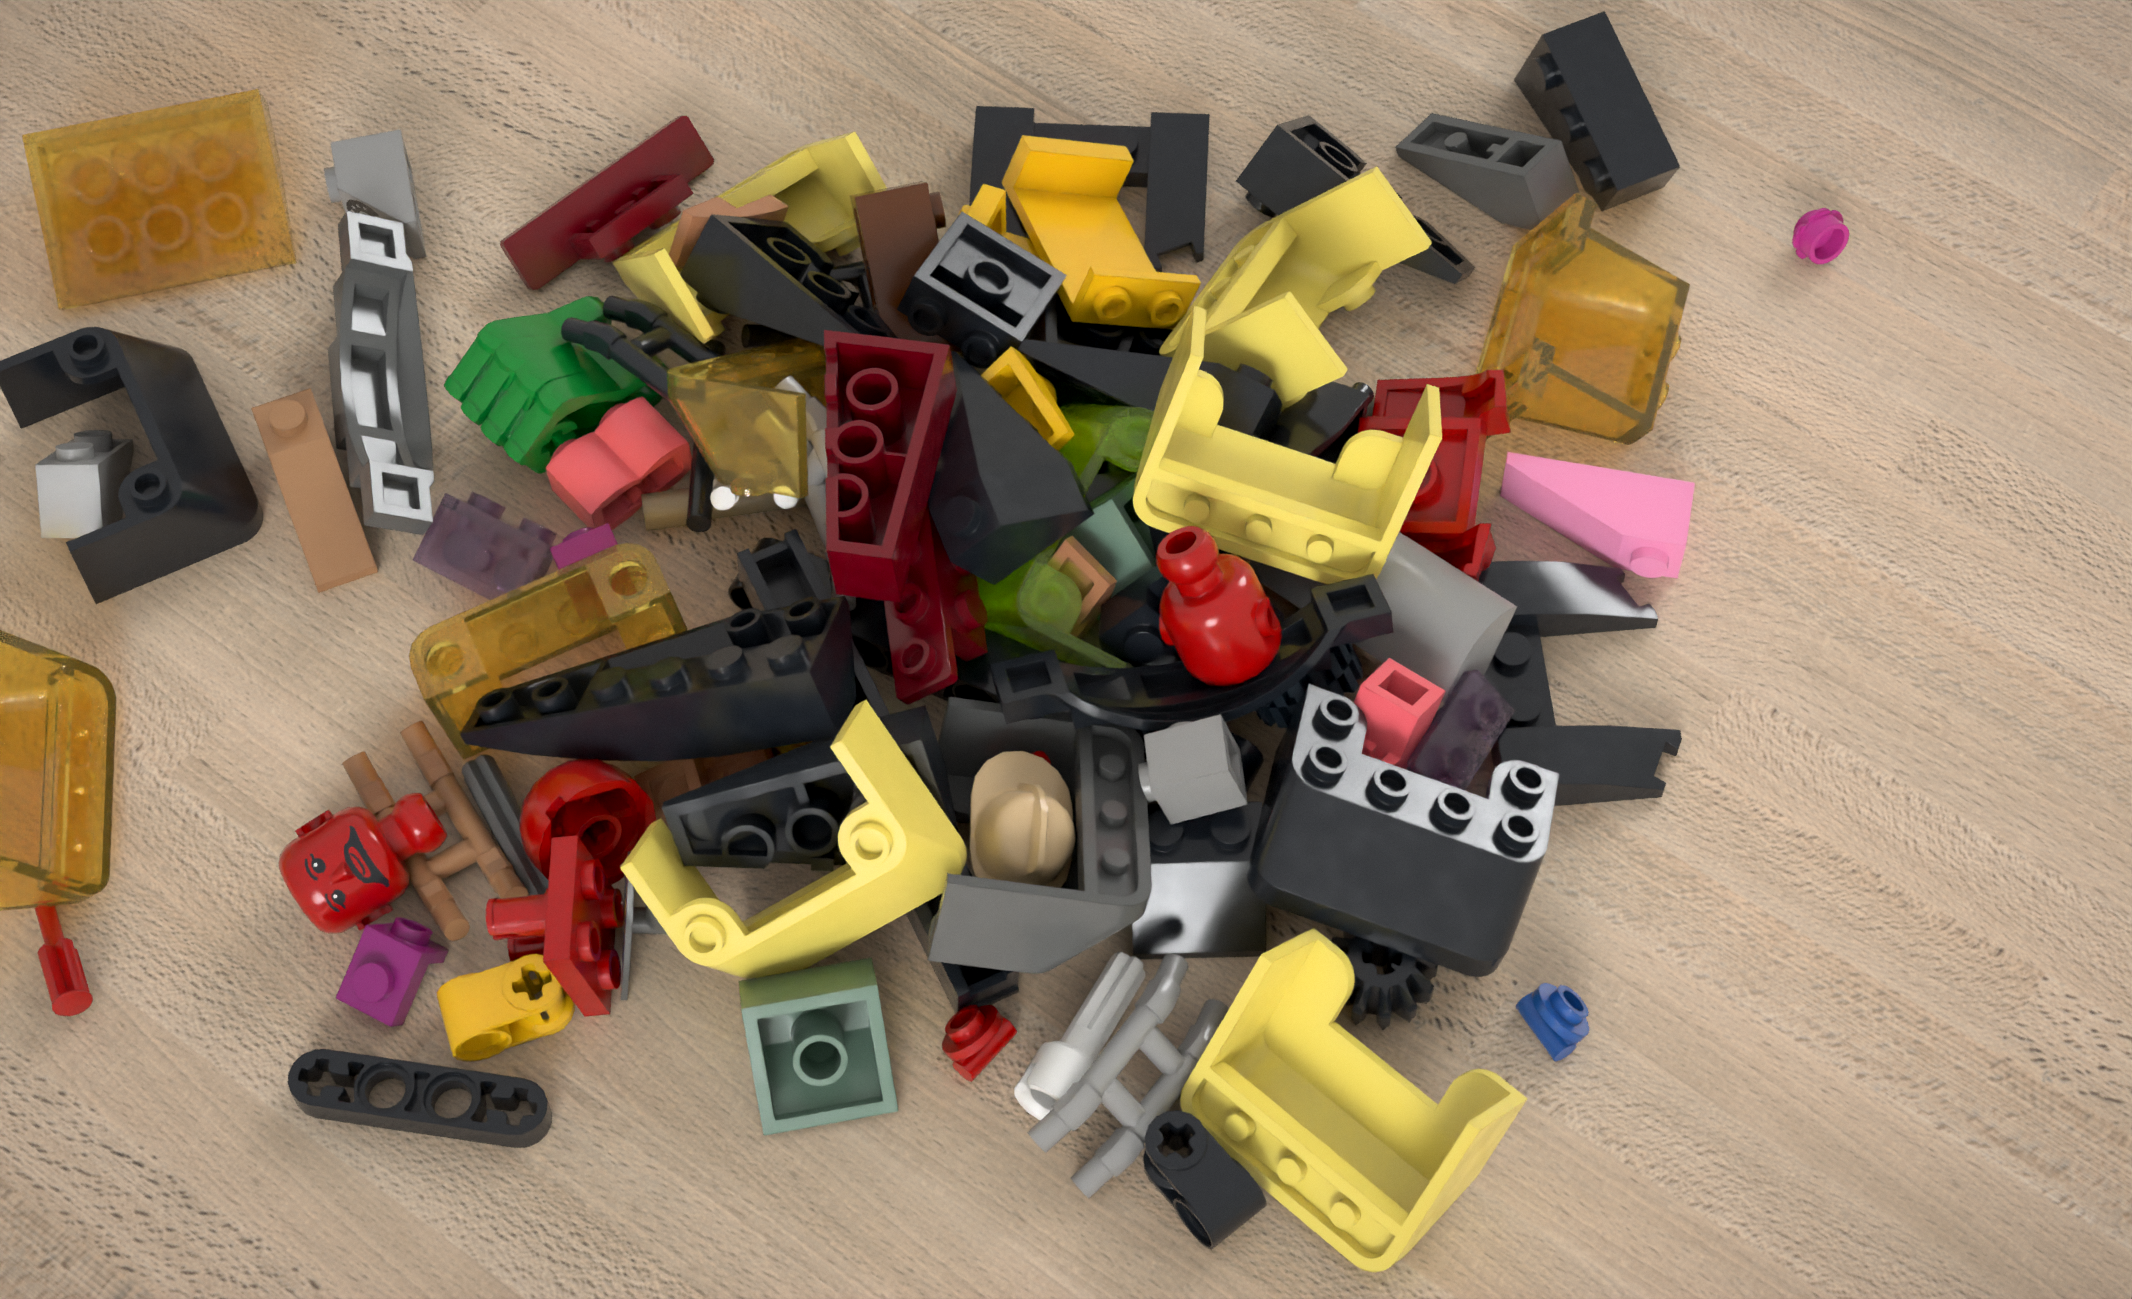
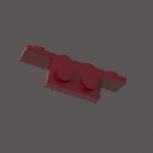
M686 115L677 116L501 240L500 247L529 290L540 289L579 260L603 259L605 263L612 262L625 255L635 246L632 237L649 226L651 230L658 229L674 220L681 213L678 205L694 194L687 183L714 164V158L689 117Z
M927 502L901 603L884 601L896 697L906 705L916 702L957 681L958 673L955 655L968 662L988 652L984 625L987 623V611L979 596L977 576L950 562Z

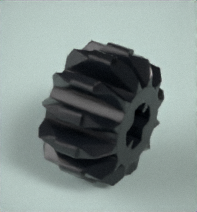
M1343 932L1344 938L1332 937L1330 941L1347 955L1354 970V988L1344 1006L1353 1004L1351 1019L1355 1025L1363 1021L1367 1014L1376 1015L1378 1025L1384 1030L1390 1025L1392 1012L1410 1023L1411 1019L1416 1016V1003L1427 1004L1431 1000L1434 985L1430 980L1436 976L1438 965L1347 932ZM1375 966L1383 967L1384 975L1377 974Z

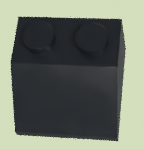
M1248 802L1247 805L1175 824L1169 822L1159 804H1147L1152 890L1145 913L1139 920L1132 923L1133 956L1140 960L1163 959L1165 955L1171 953L1183 958L1260 957L1261 954L1266 952V903L1251 890L1247 881V869L1262 811V802Z

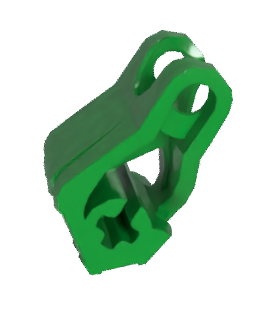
M585 296L548 313L494 320L486 324L477 334L468 351L444 383L448 393L462 403L460 408L463 413L475 424L481 425V431L490 441L497 446H503L509 457L521 466H528L538 474L546 472L545 467L551 461L555 450L562 443L594 432L604 414L613 406L620 403L626 404L633 399L643 396L654 407L664 398L613 359L608 360L600 353L587 350L583 345L572 343L562 338V324L569 317L588 322L596 320L612 325V320L605 318L603 314L604 303L598 297ZM657 355L652 357L654 360H656L658 363H660L662 366H664L666 369L670 371V369L659 359Z

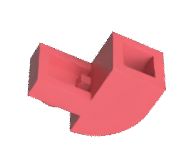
M1391 658L1387 659L1361 684L1354 703L1361 709L1367 721L1362 754L1406 769L1425 738L1446 691Z

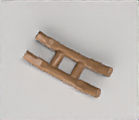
M419 721L402 730L400 734L432 792L424 797L438 817L446 813L448 814L463 840L430 858H427L425 853H416L406 859L405 863L410 873V881L428 913L447 939L457 941L467 935L470 925L443 883L444 879L477 862L486 880L500 898L528 896L529 894L515 873L513 866L494 841L460 786L454 772L439 747H437L423 721ZM360 752L345 760L342 765L366 809L378 820L392 813L395 802L382 779L377 774L366 752Z

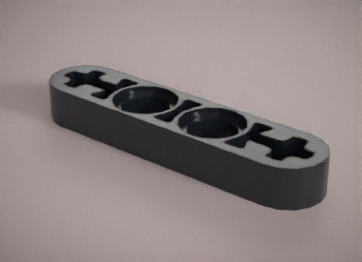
M314 1049L304 1053L293 1063L288 1073V1086L296 1104L306 1115L318 1119L512 1148H527L538 1143L547 1135L552 1125V1111L544 1090L536 1082L525 1078L329 1049ZM323 1072H330L335 1084L343 1086H324L320 1096H314L307 1083L308 1081L318 1082L322 1078ZM385 1079H396L406 1085L402 1100L392 1107L378 1108L369 1102V1094L372 1088ZM345 1087L354 1088V1102L350 1103L351 1099ZM450 1089H463L472 1095L471 1104L466 1112L455 1118H445L435 1112V1104L444 1092ZM487 1094H491V1100L497 1110L487 1109L486 1111L485 1096ZM520 1101H528L534 1116L524 1115L519 1125H511L507 1113L500 1111H516ZM487 1114V1121L482 1122L485 1115Z

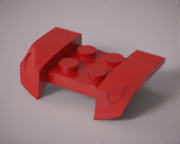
M1486 370L1482 373L1458 377L1377 380L1372 416H1367V418H1360L1358 433L1366 430H1381L1403 437L1426 385L1429 384L1439 388L1442 440L1399 532L1478 581L1481 572L1490 566L1496 550L1490 531L1492 523H1480L1475 526L1486 436L1511 433L1509 413L1506 406L1503 370Z

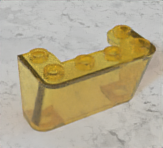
M623 543L598 552L428 627L419 633L413 641L409 660L424 701L461 758L465 760L490 749L466 745L460 733L474 711L477 701L486 693L503 688L502 680L617 629L626 649H630L687 631L688 628L663 572L650 550L640 544Z

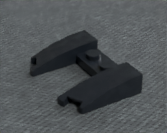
M976 106L969 206L972 205L983 184L1005 190L1001 182L1022 135L1126 146L1134 162L1122 187L1147 188L1144 250L1155 271L1162 272V265L1158 256L1189 245L1196 263L1201 262L1204 259L1210 114L1151 112L1150 127L1035 123L1034 108ZM1006 193V232L1028 238V234Z
M1557 561L1491 562L1490 566L1481 572L1478 582L1508 600L1517 608L1480 683L1494 770L1505 761L1520 760L1558 773L1554 806L1662 797L1666 783L1654 775L1662 752L1677 756L1682 740L1681 731L1676 729L1612 725L1556 726L1540 637L1656 628L1658 622L1657 612L1650 604L1638 606L1621 585L1625 579V573L1621 568Z

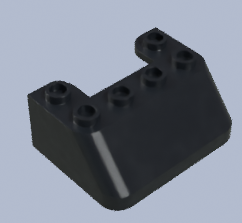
M1309 684L1275 752L1247 869V881L1251 890L1262 901L1276 908L1464 975L1483 977L1493 973L1509 950L1548 847L1559 774L1520 760L1505 761L1499 764L1493 771L1488 781L1486 797L1484 798L1362 754L1367 721L1361 709L1344 696Z

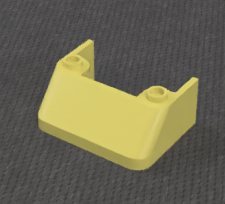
M854 131L801 146L724 191L718 197L738 208L765 196L772 195L789 206L784 221L793 226L821 251L827 252L835 248L839 256H843L860 247L850 196L887 187ZM679 219L634 246L629 252L612 263L623 282L638 299L657 305L668 313V318L702 343H706L725 330L721 320L727 317L729 313L719 314L703 306L696 299L698 292L682 279L680 273L683 268H676L672 262L669 252L680 221Z
M1376 166L1264 222L1244 236L1235 245L1190 306L1187 313L1162 344L1159 354L1165 357H1173L1193 307L1197 306L1206 309L1204 356L1202 361L1219 363L1234 371H1237L1240 364H1245L1266 374L1274 381L1271 389L1276 391L1283 404L1280 411L1282 412L1285 408L1300 401L1307 392L1343 377L1348 370L1318 330L1328 314L1341 307H1344L1346 311H1351L1364 304L1375 293L1376 289L1373 283L1384 269L1427 250L1432 241Z
M1194 306L1161 386L1135 479L1133 506L1138 517L1147 525L1168 533L1187 526H1197L1213 536L1220 550L1324 584H1332L1374 574L1377 579L1442 440L1439 388L1429 384L1426 385L1403 437L1381 430L1359 432L1345 443L1336 464L1217 425L1223 411L1224 395L1219 382L1209 373L1199 370L1204 356L1206 309Z
M867 700L855 705L830 746L867 800V802L853 809L845 817L838 832L839 849L848 863L743 922L729 905L718 899L696 866L683 865L672 833L661 818L649 825L620 868L676 947L687 959L745 979L803 970L942 894L947 873L961 875L967 860V851L963 839Z

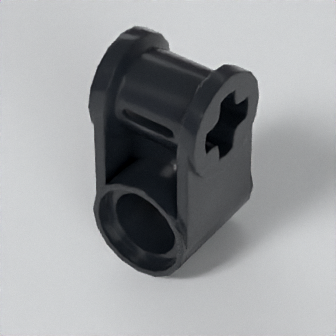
M1180 1110L1167 1111L1157 1116L1150 1123L1145 1135L1144 1172L1149 1181L1154 1184L1177 1211L1191 1234L1206 1248L1211 1250L1267 1206L1262 1190L1249 1172L1227 1154L1202 1123L1192 1114ZM1167 1145L1173 1151H1178L1185 1147L1188 1149L1187 1157L1183 1159L1177 1152L1170 1153L1165 1157L1162 1154L1163 1146Z

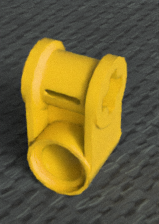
M539 954L525 955L512 962L479 973L458 976L447 981L437 991V1000L452 1055L455 1059L465 1062L488 1059L505 1049L543 1036L553 1035L567 1026L572 1020L575 1011V1003L545 965L543 955ZM534 971L537 979L531 980L528 973ZM542 991L543 996L536 1000L535 994ZM546 1010L549 1018L543 1019L541 1012Z

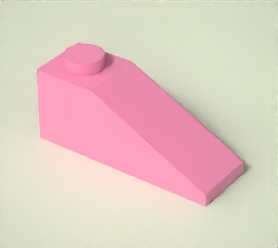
M1507 452L1500 492L1502 498L1614 568L1633 571L1635 574L1647 578L1661 576L1678 578L1687 543L1695 483Z

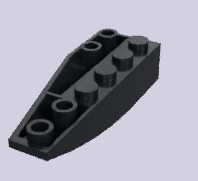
M845 596L823 600L808 597L800 599L790 606L760 611L757 608H749L739 611L731 617L512 687L492 690L477 701L474 711L460 732V736L466 745L536 756L596 759L601 761H671L721 757L836 737L847 720L857 698L849 603Z

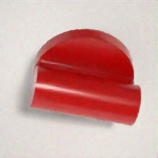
M969 1005L959 1010L947 1022L945 1026L947 1034L942 1042V1050L953 1061L952 1064L955 1070L963 1078L972 1082L1017 1034V1030L1009 1020L1000 1014L995 1006L984 1005L977 1007L976 1005Z

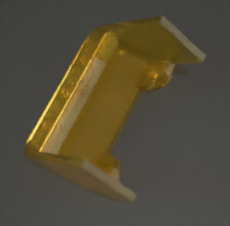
M796 338L667 370L668 398L718 482L730 485L731 493L740 496H755L765 493L795 498L808 496L806 394L775 388L786 377L792 376L811 397L815 396L826 407L824 375L826 374V355L824 346Z
M1 630L0 911L78 904L102 891L110 877L116 727L115 690L108 677L97 667Z

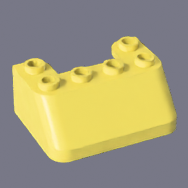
M1312 928L1260 955L1184 1084L1180 1097L1181 1110L1196 1117L1227 1154L1239 1162L1259 1186L1352 1264L1368 1272H1381L1405 1257L1476 1179L1528 1098L1496 1073L1486 1069H1473L1457 1077L1451 1083L1439 1104L1435 1103L1335 1022L1353 991L1355 982L1354 970L1347 955L1319 931Z

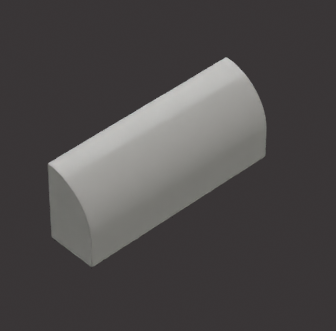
M1399 532L1386 562L1376 579L1392 611L1393 633L1368 638L1363 642L1353 644L1382 663L1391 658L1444 689L1446 692L1442 698L1443 703L1474 696L1517 606ZM1254 560L1249 562L1259 582L1300 609L1311 602L1310 588L1327 585Z

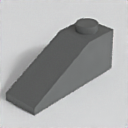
M1431 113L1395 147L1398 157L1503 224L1546 233L1581 199L1567 155L1560 140Z

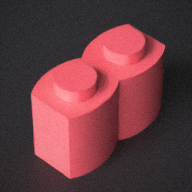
M642 396L626 404L620 403L610 408L604 414L594 432L562 443L555 450L551 461L545 468L551 489L587 527L597 528L608 523L611 530H613L642 506L641 494L667 491L680 481L691 469L692 455L689 443Z

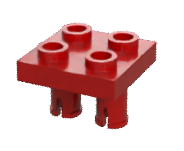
M578 835L555 837L551 841L549 883L545 893L489 899L486 905L487 930L494 940L508 939V955L511 962L525 955H543V962L584 1017L610 1014L612 989H618L621 982V964L614 946L616 928H622L624 924L623 896L618 888H613L604 874L600 860L592 857Z

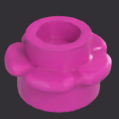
M1820 208L1805 213L1794 227L1792 245L1796 248V255L1801 259L1808 257L1815 264H1825L1839 256L1849 240V230L1843 224L1842 214L1837 210L1830 211L1828 208Z

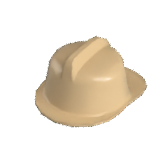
M1024 751L1002 752L987 760L974 777L970 795L969 854L971 869L975 877L1061 888L1067 880L1076 842L1069 788L1058 770L1042 757Z

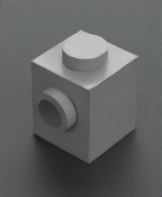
M1221 714L1194 722H1178L1167 729L1144 735L1147 762L1138 765L1141 787L1149 803L1157 801L1171 824L1248 804L1240 748Z

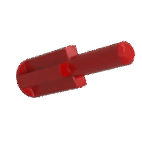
M49 896L39 897L34 902V908L44 944L38 950V957L51 999L52 1010L59 1016H74L87 1010L93 1002V997L88 988L78 950L74 948L71 939L64 938L53 898Z

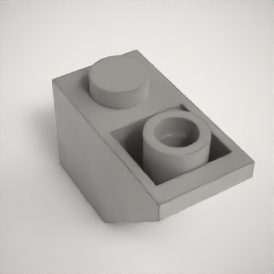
M108 430L74 433V439L68 443L57 445L55 447L56 451L35 464L41 538H78L122 519L123 509L118 493L122 481L130 473L134 452L133 439H112V432Z

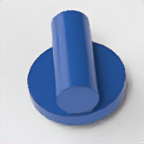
M1542 983L1532 993L1523 997L1515 1006L1554 1061H1560L1570 1055L1575 1050L1576 1044L1589 1034V1024L1586 1019L1589 1014L1588 1008L1581 997L1565 985L1556 987L1549 983Z

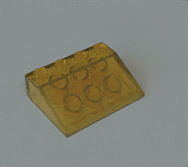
M259 89L22 135L56 299L60 310L297 263L280 157L268 102Z

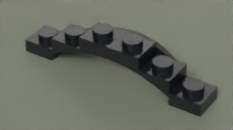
M1374 574L1310 588L1311 602L1280 622L1282 629L1280 649L1270 665L1257 676L1243 683L1230 686L1207 685L1193 677L1186 669L1183 661L1131 668L1087 667L1060 663L1055 649L992 663L990 667L994 687L1006 724L1027 719H1039L1048 714L1068 710L1075 729L1095 724L1113 723L1139 729L1142 731V734L1167 729L1178 722H1194L1220 714L1223 720L1228 722L1251 713L1264 705H1268L1299 682L1306 674L1331 669L1330 647L1347 643H1359L1368 638L1393 633L1392 611Z

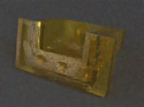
M1576 192L1513 245L1475 374L1486 370H1503L1506 406L1510 422L1516 418L1631 445L1653 430L1657 411L1668 395L1669 384L1665 380L1670 362L1677 354L1681 345L1682 337L1678 334L1690 284L1592 229L1591 223L1597 204Z

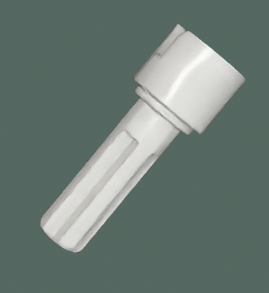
M1117 952L1111 956L1060 1041L1042 1044L1014 1088V1095L1018 1103L1036 1119L1041 1120L1053 1109L1051 1106L1066 1094L1074 1082H1079L1099 1056L1145 979L1143 962L1136 956L1130 957L1123 952Z

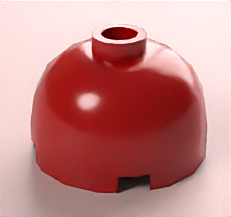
M580 759L569 760L551 768L534 783L523 801L519 826L524 851L530 861L548 881L552 838L578 835L592 857L600 860L604 874L612 885L625 876L620 865L624 863L627 853L633 850L649 825L656 821L653 800L628 773L615 765L601 760Z

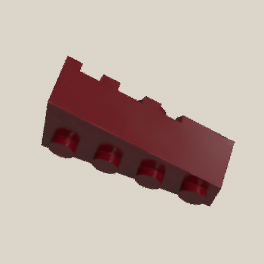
M824 330V350L826 355V374L824 375L827 428H825V450L827 455L826 551L835 591L838 595L901 603L957 393L950 345Z

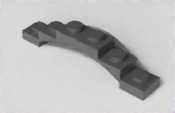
M346 211L338 223L342 273L333 285L337 336L328 348L336 449L347 451L350 487L361 488L365 526L424 535L433 523L430 487L434 483L433 453L413 265L406 254L404 226L401 222Z

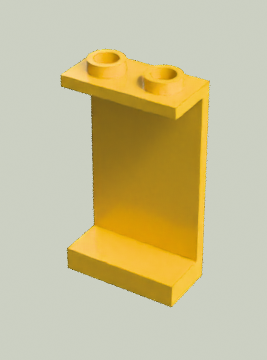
M1022 135L1001 183L1040 259L1067 275L1057 293L1072 322L1174 329L1187 313L1201 282L1197 275L1155 271L1117 200L1119 191L1134 162L1126 146Z

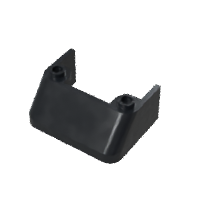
M86 327L0 361V387L21 429L125 387L157 457L156 461L133 470L122 481L118 497L126 518L66 542L96 604L243 544L252 539L260 530L263 523V511L198 368L192 356L184 349L100 327Z

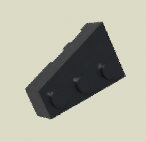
M1603 11L1542 34L1514 81L1552 138L1562 141L1568 161L1578 175L1586 193L1592 196L1601 211H1605L1664 188L1680 168V165L1606 12Z

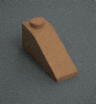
M311 388L251 408L318 593L377 573L375 561Z

